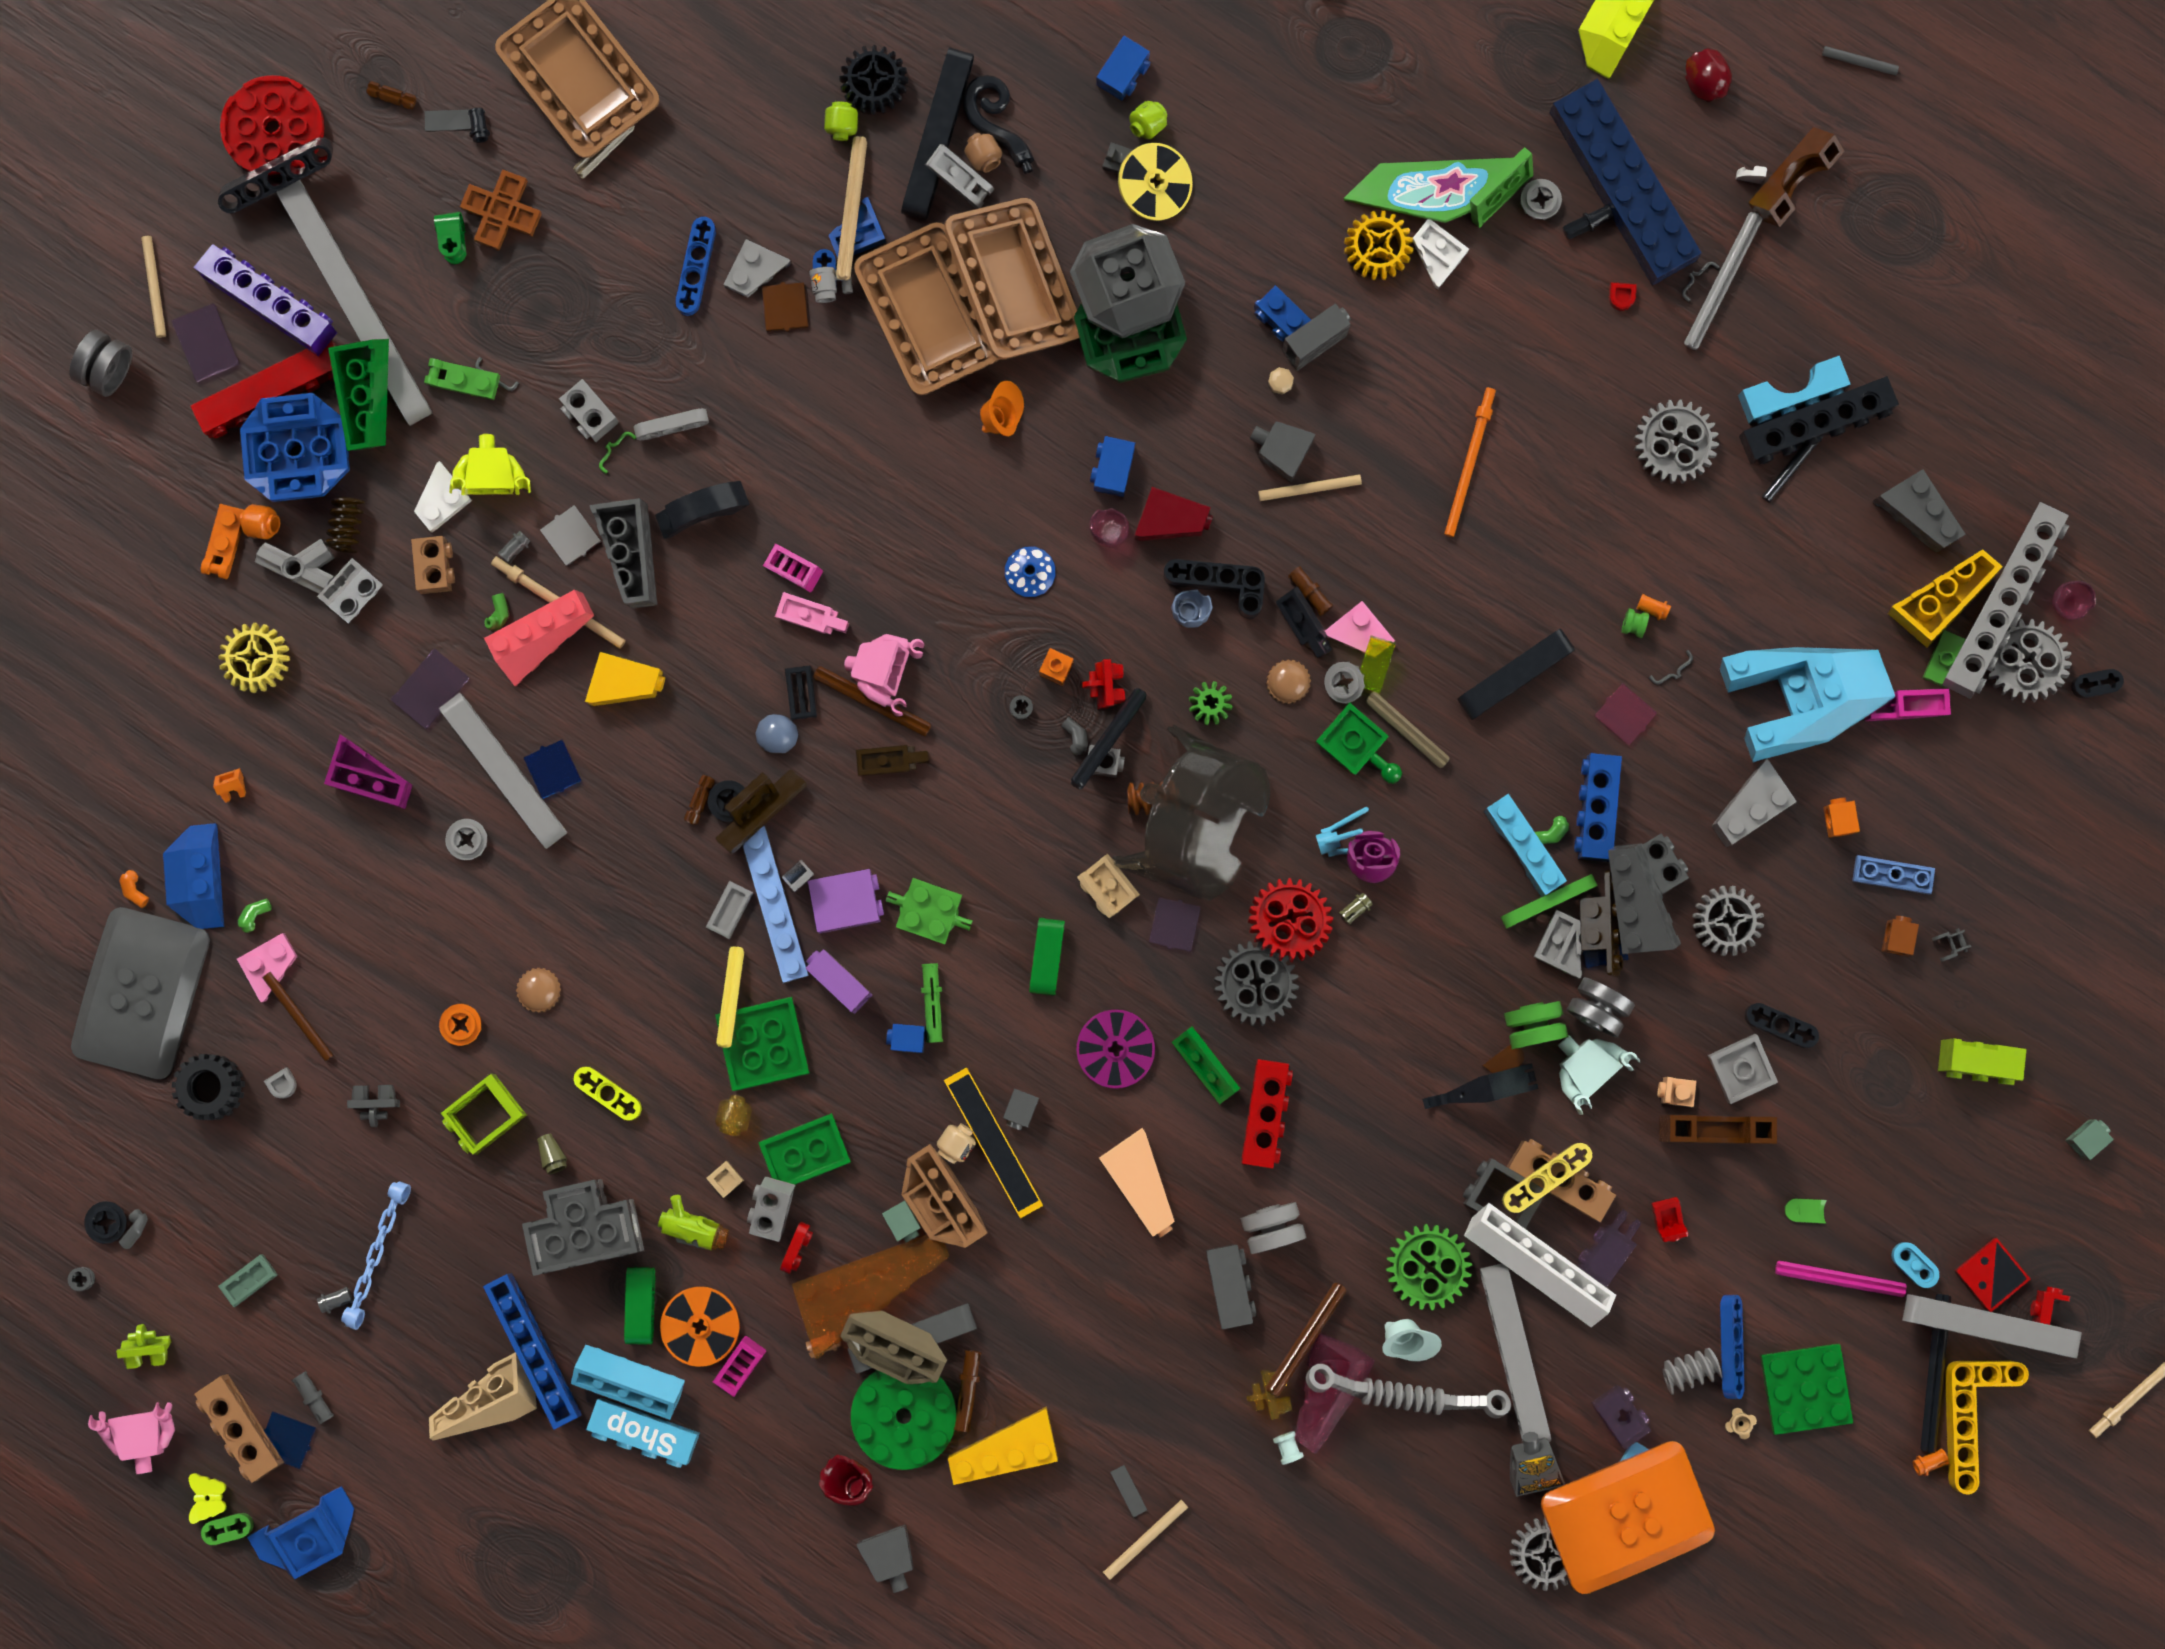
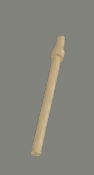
M497 556L492 560L491 565L506 574V578L513 583H520L549 603L560 598L526 576L524 571L516 565L512 567ZM592 618L584 625L619 649L623 647L626 641Z
M2165 1362L2113 1409L2109 1408L2102 1414L2103 1418L2088 1430L2095 1439L2109 1426L2114 1427L2129 1408L2165 1377Z

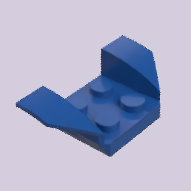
M340 1486L322 1496L318 1506L273 1530L268 1525L247 1536L260 1560L285 1569L290 1576L296 1579L343 1553L354 1507L345 1490Z

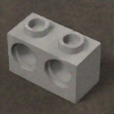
M583 379L559 398L563 404L560 409L569 420L575 418L580 425L577 429L586 439L591 436L597 442L619 423L617 418ZM584 398L585 403L582 407H573L575 399ZM593 417L602 418L601 424L597 427H590V420Z
M351 558L317 597L349 623L359 614L363 606L377 594L383 584Z
M766 1176L761 1185L756 1184L752 1200H756L755 1208L750 1209L747 1223L751 1224L749 1234L777 1242L780 1241L785 1230L795 1184ZM767 1194L775 1195L777 1200L770 1199ZM762 1217L769 1218L772 1223L763 1221Z

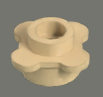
M1735 1408L1732 1410V1417L1725 1424V1428L1730 1433H1737L1741 1439H1747L1750 1437V1432L1757 1420L1754 1415H1747L1743 1413L1742 1409ZM1740 1421L1743 1422L1742 1426H1739Z

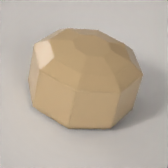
M1279 367L1270 373L1268 385L1272 392L1283 395L1291 390L1294 377L1288 369Z

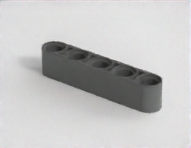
M968 1303L911 1324L930 1333L937 1344L977 1329ZM847 1348L856 1374L872 1368L858 1361L852 1351Z

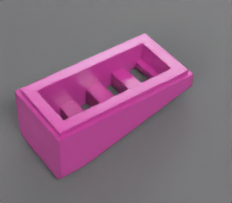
M778 544L774 545L763 564L765 568L808 592H812L823 573V570L815 564ZM781 554H784L785 556L778 568L775 567ZM791 559H793V562L791 563V565H790L789 569L787 570V572H784V570H785V568L787 567L789 561H790ZM802 564L803 566L801 567L799 573L795 578L794 574L797 571L799 565Z
M744 1336L713 1383L735 1397L766 1350L749 1337ZM737 1356L740 1357V1358L743 1359L745 1362H747L748 1364H750V1366H749V1367L745 1366L743 1363H741L740 1361H738V1360L736 1359V1357H737ZM732 1365L737 1370L742 1372L744 1375L740 1376L738 1373H736L729 1367ZM724 1374L737 1381V1385L735 1386L723 1377Z

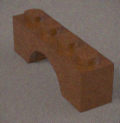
M1815 127L1808 132L1749 201L1748 204L1753 212L1758 213L1763 218L1762 221L1780 227L1796 209L1792 203V194L1799 182L1812 173L1829 170L1844 153V149L1836 135Z

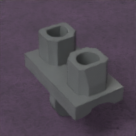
M368 1085L353 1086L352 1100H347V1108H369V1112H360V1120H369L370 1127H377L379 1119L388 1118L387 1111L379 1112L378 1108L400 1107V1099H396L394 1085H378V1100H369Z

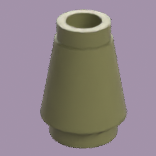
M545 1134L539 1137L537 1141L543 1170H546L547 1174L551 1175L566 1169L567 1158L552 1134Z

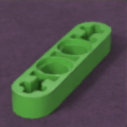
M1590 874L1501 916V919L1507 929L1598 885L1593 875Z

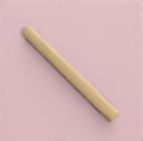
M143 236L141 239L155 333L157 338L166 337V329L151 236Z
M1360 475L1262 490L1258 491L1259 500L1265 501L1362 485Z
M1180 1500L1103 1571L1109 1580L1188 1508L1183 1500Z

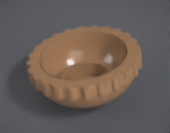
M1289 659L1286 661L1282 660L1280 663H1276V666H1273L1272 670L1268 672L1267 690H1269V694L1277 702H1282V704L1296 703V701L1304 698L1305 694L1309 691L1310 674H1308V670L1300 662L1290 661Z
M532 968L531 971H526V974H523L522 978L519 979V983H517L518 988L516 989L517 997L522 1006L526 1007L528 1011L531 1010L538 1013L546 1012V1010L554 1007L555 1003L559 1001L558 998L561 992L558 978L555 977L554 973L545 968Z

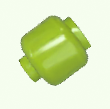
M1143 102L1130 114V130L1136 137L1152 139L1167 125V112L1165 108L1158 102Z
M832 102V106L825 110L824 129L826 133L833 135V140L847 141L848 136L857 133L858 111L852 107L851 103Z

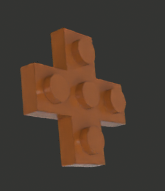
M502 169L493 192L471 184L468 185L460 208L463 211L482 217L474 237L475 242L499 251L508 228L533 237L542 213L540 210L519 203L528 182L526 178Z

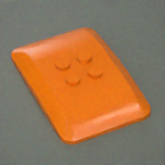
M1674 1441L1665 1442L1544 1494L1541 1500L1543 1514L1572 1588L1581 1594L1594 1592L1709 1542L1715 1532L1714 1524L1686 1452L1681 1444Z

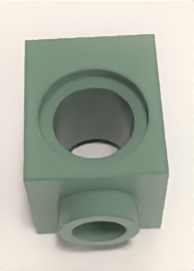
M2091 1119L2087 1120L2065 1141L2082 1160H2091L2114 1139L2109 1135L2111 1130L2103 1121Z
M906 1201L882 1213L897 1241L903 1239L906 1243L919 1235L917 1230L922 1227Z

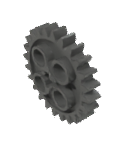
M1248 941L1247 949L1238 944V953L1230 949L1228 951L1230 959L1222 957L1220 960L1225 967L1217 966L1216 971L1222 975L1214 977L1213 980L1220 983V986H1217L1214 992L1222 993L1217 1002H1226L1223 1011L1233 1010L1230 1017L1232 1019L1237 1014L1240 1015L1241 1024L1248 1018L1251 1026L1254 1025L1256 1019H1259L1261 1026H1264L1267 1017L1274 1023L1276 1021L1275 1013L1282 1018L1285 1015L1282 1007L1288 1010L1292 1007L1287 1000L1295 1001L1297 998L1291 991L1298 990L1299 988L1298 985L1292 983V981L1298 979V975L1290 973L1296 966H1287L1286 962L1289 957L1285 956L1282 961H1279V953L1277 952L1270 957V948L1263 951L1260 950L1263 945L1262 941L1258 942L1256 948L1253 947L1251 941ZM1251 961L1255 962L1257 982H1262L1258 988L1262 1006L1257 1004L1256 986L1250 985L1254 979L1253 970L1250 965ZM1262 963H1269L1273 967V973L1270 975L1264 974L1260 969V965ZM1236 967H1243L1247 970L1248 976L1240 979L1235 975L1234 969ZM1268 988L1274 989L1278 994V998L1276 1000L1267 999L1265 990ZM1242 992L1249 993L1252 997V1003L1243 1004L1239 1000V994Z

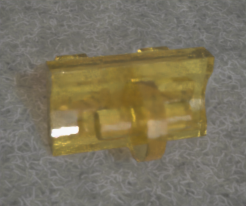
M1269 1369L1261 1370L1265 1392H1261L1260 1384L1255 1383L1252 1384L1253 1394L1246 1396L1247 1402L1255 1401L1257 1411L1265 1409L1263 1399H1266L1271 1420L1278 1419L1280 1414L1291 1411L1292 1406L1289 1396L1275 1398V1396L1266 1391L1267 1384L1276 1372H1270Z

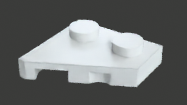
M1430 219L1424 223L1413 237L1416 250L1435 288L1439 289L1468 253L1469 248Z
M440 461L436 464L414 510L432 533L472 501L468 495H461V490L453 489L452 494L449 493L452 475Z

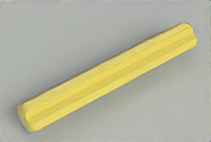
M731 947L729 949L716 1042L719 1047L729 1048L732 1045L744 950L741 947Z

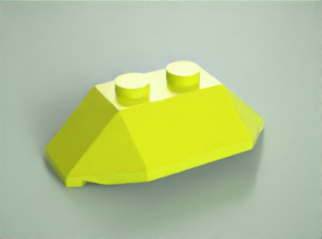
M1595 0L1578 30L1587 68L1610 79L1654 0Z

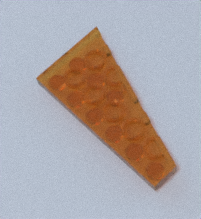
M924 1235L793 1283L794 1294L815 1358L819 1359L834 1344L837 1345L843 1340L840 1336L850 1314L880 1311L898 1294L910 1288V1285L916 1280L928 1274L950 1257L946 1243L932 1240L928 1235Z

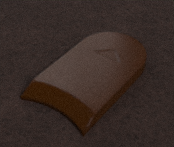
M1509 1045L1482 1066L1491 1073L1515 1068L1523 1063L1524 1052L1521 1048L1511 1049V1045Z

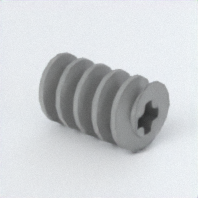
M1705 1348L1704 1355L1700 1351H1695L1694 1359L1690 1354H1686L1684 1362L1680 1357H1676L1674 1365L1667 1360L1664 1362V1369L1662 1370L1671 1395L1674 1394V1386L1676 1385L1681 1392L1684 1391L1685 1382L1691 1388H1694L1695 1379L1701 1385H1704V1376H1707L1711 1382H1714V1373H1717L1722 1379L1718 1359L1710 1348Z

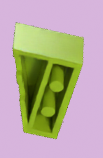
M1955 1038L1941 1040L1938 1071L1946 1072V1077L1962 1079V1074L1972 1075L1973 1081L1988 1082V1078L1998 1079V1084L2014 1085L2015 1081H2023L2026 1049L1989 1045L1982 1042H1965L1962 1039Z

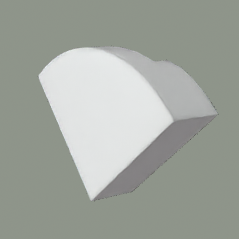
M1755 166L1754 170H1746L1745 167L1737 170L1736 179L1761 184L1766 177L1767 168Z

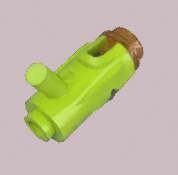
M673 1195L670 1198L673 1209L669 1208L667 1213L662 1212L659 1219L658 1227L662 1228L661 1233L675 1237L678 1243L708 1250H716L717 1248L723 1250L728 1238L729 1229L724 1228L723 1224L684 1211L681 1196Z

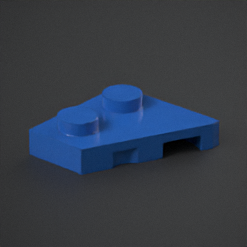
M868 197L861 201L862 205L859 207L853 256L886 243ZM842 224L829 234V239L837 259Z

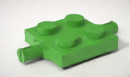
M913 878L909 890L904 896L892 893L891 891L887 895L897 900L887 897L886 902L900 906V916L896 927L946 944L949 933L954 926L968 931L971 926L962 922L972 925L973 920L958 916V907L962 895Z

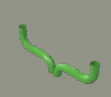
M624 432L615 443L609 442L605 448L608 451L599 463V468L602 472L608 473L603 467V463L610 456L611 447L618 446L627 435L635 439L636 436L633 433Z

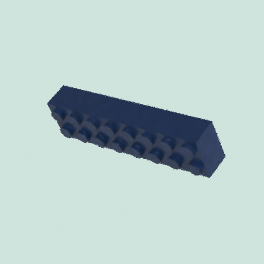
M1598 78L1554 102L1549 112L1601 201L1604 205L1608 204L1614 215L1613 221L1651 285L1657 284L1696 262L1702 254Z

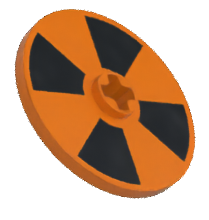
M692 1287L675 1295L666 1305L660 1322L662 1341L669 1353L678 1361L697 1367L712 1365L725 1358L734 1348L740 1330L739 1316L734 1304L726 1295L709 1287ZM702 1319L704 1320L703 1325L707 1326V1330H702L698 1334L696 1333L697 1328L693 1327V1323H697Z

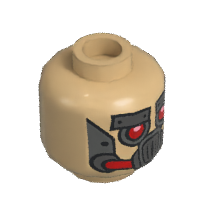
M962 1123L958 1127L948 1125L937 1141V1147L940 1149L938 1151L939 1155L953 1164L957 1161L964 1162L976 1144L975 1139L971 1136L973 1131Z

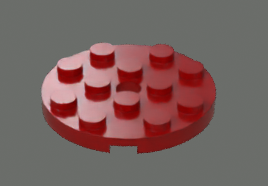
M262 76L244 83L243 87L233 97H229L222 111L220 133L225 149L232 159L241 168L251 172L315 138H323L324 118L318 102L303 85L283 76ZM270 121H277L280 127L275 132H272V134L267 132L266 125ZM319 148L314 150L315 154H317ZM293 160L291 162L296 168L305 166L300 160ZM276 171L269 173V176L271 178L282 177V175Z

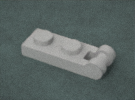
M944 145L938 146L925 165L976 209L983 206L985 197L987 195L990 196L994 190L991 184ZM975 185L979 188L976 194L972 192Z

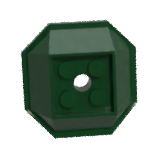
M1127 273L1120 276L1121 279L1126 282L1132 281L1134 279V275L1132 273ZM1080 304L1074 315L1087 368L1117 383L1169 370L1187 342L1178 304L1170 321L1123 339L1088 322L1082 304Z

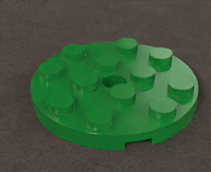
M876 1370L864 1380L854 1396L851 1407L853 1434L861 1449L878 1464L898 1470L919 1468L936 1459L951 1441L955 1431L956 1403L949 1386L941 1377H939L936 1383L929 1381L918 1384H905ZM901 1408H906L911 1413V1420L907 1423H901L897 1420L896 1413Z

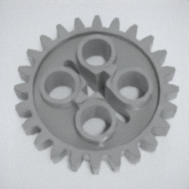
M1681 399L1677 402L1676 406L1673 405L1671 400H1668L1666 408L1661 403H1658L1656 406L1657 412L1650 408L1648 410L1649 417L1643 416L1641 418V422L1644 425L1636 427V430L1641 434L1634 437L1635 441L1640 442L1639 445L1635 446L1634 451H1642L1637 460H1646L1643 469L1651 467L1653 469L1651 472L1652 477L1660 473L1661 482L1666 476H1669L1671 484L1675 482L1677 477H1679L1682 484L1686 481V475L1693 481L1696 478L1695 471L1702 475L1705 472L1703 466L1709 468L1712 465L1708 458H1715L1717 455L1711 450L1719 446V443L1712 441V439L1719 435L1717 432H1711L1715 423L1707 424L1706 420L1710 415L1705 414L1701 416L1702 407H1698L1695 411L1692 410V402L1683 407ZM1670 420L1674 424V430H1666L1662 422ZM1694 429L1697 431L1698 439L1693 440L1689 438L1687 430ZM1657 432L1663 437H1657L1655 433ZM1674 437L1679 438L1678 443L1680 444L1678 446L1674 445ZM1654 444L1663 445L1666 450L1665 454L1656 453ZM1689 446H1695L1698 448V450L1694 451L1693 448ZM1678 453H1686L1690 458V462H1680Z
M2022 619L2019 620L2017 627L2010 625L2006 634L2011 636L2004 649L1998 647L1994 655L1998 657V660L1987 677L1988 679L1996 678L1997 681L1993 686L1994 688L2004 687L2001 695H2005L2009 691L2012 693L2011 700H2014L2017 695H2021V701L2024 703L2027 697L2030 696L2033 703H2035L2038 695L2045 700L2048 697V691L2054 695L2057 692L2056 686L2062 687L2065 682L2062 678H2067L2070 674L2065 669L2070 668L2072 665L2071 662L2065 659L2071 656V652L2063 651L2067 647L2068 642H2059L2062 634L2054 636L2052 634L2053 626L2045 630L2044 622L2042 621L2037 627L2034 624V619H2031L2028 625H2025ZM2023 640H2033L2036 647L2029 648L2025 646ZM1989 643L1986 647L1987 650L1991 649ZM2003 655H2012L2015 662L2007 663L2004 661ZM2029 658L2032 659V663H2031V662H2027V663H2024V662H2023V659H2026V660L2029 659ZM2040 659H2049L2053 666L2044 667ZM2038 673L2043 675L2044 678H2040L2038 676ZM2028 674L2031 676L2032 682H2023L2020 675Z

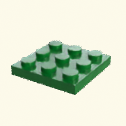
M793 997L736 1010L732 1045L729 1048H723L732 1091L810 1074ZM715 1014L719 1027L720 1014Z
M1839 1343L1760 1355L1774 1435L1853 1423L1841 1345Z

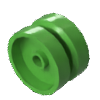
M1560 1001L1548 1004L1543 1002L1519 1007L1520 1010L1504 1013L1507 1027H1524V1031L1515 1032L1509 1036L1511 1049L1568 1037L1566 1024H1548V1020L1559 1018L1563 1015Z

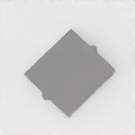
M575 505L560 516L555 515L553 521L540 529L566 566L581 556L585 557L587 555L586 552L601 542Z

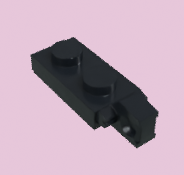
M1299 587L1293 588L1276 601L1277 606L1301 645L1305 644L1308 649L1312 648L1317 658L1324 656L1332 650L1326 639L1327 634Z

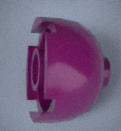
M1366 831L1356 835L1355 839L1352 842L1350 841L1347 850L1348 866L1353 875L1365 882L1378 883L1393 875L1400 859V848L1394 839L1391 838L1390 841L1384 838V833Z

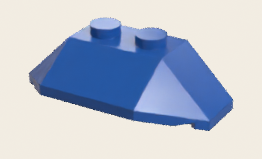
M217 824L189 826L163 853L166 904L195 928L224 927Z

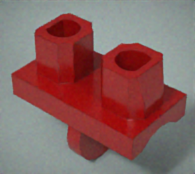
M1103 659L1102 662L1095 663V671L1089 672V681L1082 682V688L1090 689V697L1097 698L1098 709H1107L1125 702L1124 689H1113L1112 681L1123 678V665L1111 663V659Z

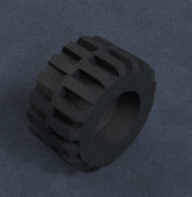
M199 1054V1056L188 1058L189 1062H183L180 1065L182 1069L174 1074L177 1080L172 1082L171 1088H175L176 1092L172 1093L173 1099L178 1100L176 1105L179 1109L184 1110V1114L198 1120H219L225 1115L229 1116L232 1114L233 1108L239 1107L241 1103L238 1100L243 1098L245 1094L241 1092V1088L245 1087V1081H241L240 1077L243 1074L240 1070L236 1069L237 1065L234 1062L228 1061L229 1059L226 1057L212 1054ZM206 1072L215 1073L221 1083L220 1093L211 1103L203 1102L196 1090L199 1078Z

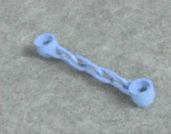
M399 1181L397 1183L393 1182L389 1187L388 1197L391 1198L390 1204L381 1216L378 1225L379 1234L376 1242L372 1243L367 1254L365 1272L357 1281L352 1307H347L341 1318L346 1327L357 1330L364 1320L365 1311L359 1307L362 1300L367 1297L372 1280L370 1277L374 1267L379 1264L384 1251L383 1242L386 1234L391 1231L396 1219L395 1210L397 1204L403 1205L409 1197L411 1190L409 1184ZM386 1214L388 1217L392 1216L388 1227L386 1225L382 1226ZM374 1248L375 1250L380 1249L376 1261L373 1258L370 1259ZM361 1282L367 1283L364 1294L362 1292L358 1293Z

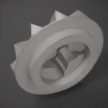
M1536 179L1524 187L1521 193L1520 204L1525 214L1530 215L1533 219L1546 220L1557 213L1561 206L1562 196L1559 188L1553 182L1546 179ZM1538 192H1540L1542 198L1549 199L1545 201L1543 209L1538 202H1533V200L1537 199Z
M1338 662L1332 665L1325 675V689L1329 696L1337 702H1353L1361 696L1365 688V675L1361 673L1359 666H1355L1350 662ZM1342 675H1344L1346 679L1353 678L1354 681H1351V683L1348 684L1349 689H1347L1345 685H1336L1337 683H1340V681L1343 680Z
M461 819L449 827L445 838L446 847L454 857L460 860H472L481 856L487 847L488 835L484 827L477 821ZM460 831L468 836L474 834L471 838L474 847L467 844L460 846L463 841L462 835L459 833Z

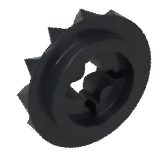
M732 780L716 784L708 796V806L711 813L721 821L733 822L727 810L724 812L725 803L719 796L728 798L734 791V798L745 787Z
M103 1201L93 1205L88 1210L84 1226L92 1240L108 1244L120 1239L126 1231L128 1219L125 1216L124 1209L116 1203ZM105 1215H107L108 1219L116 1220V1223L109 1225V1230H106L105 1226L96 1225V1222L105 1219Z

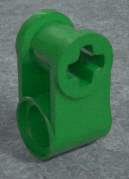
M454 212L435 215L434 224L440 253L451 264L461 263L465 260L467 254L464 235L465 225L462 213Z

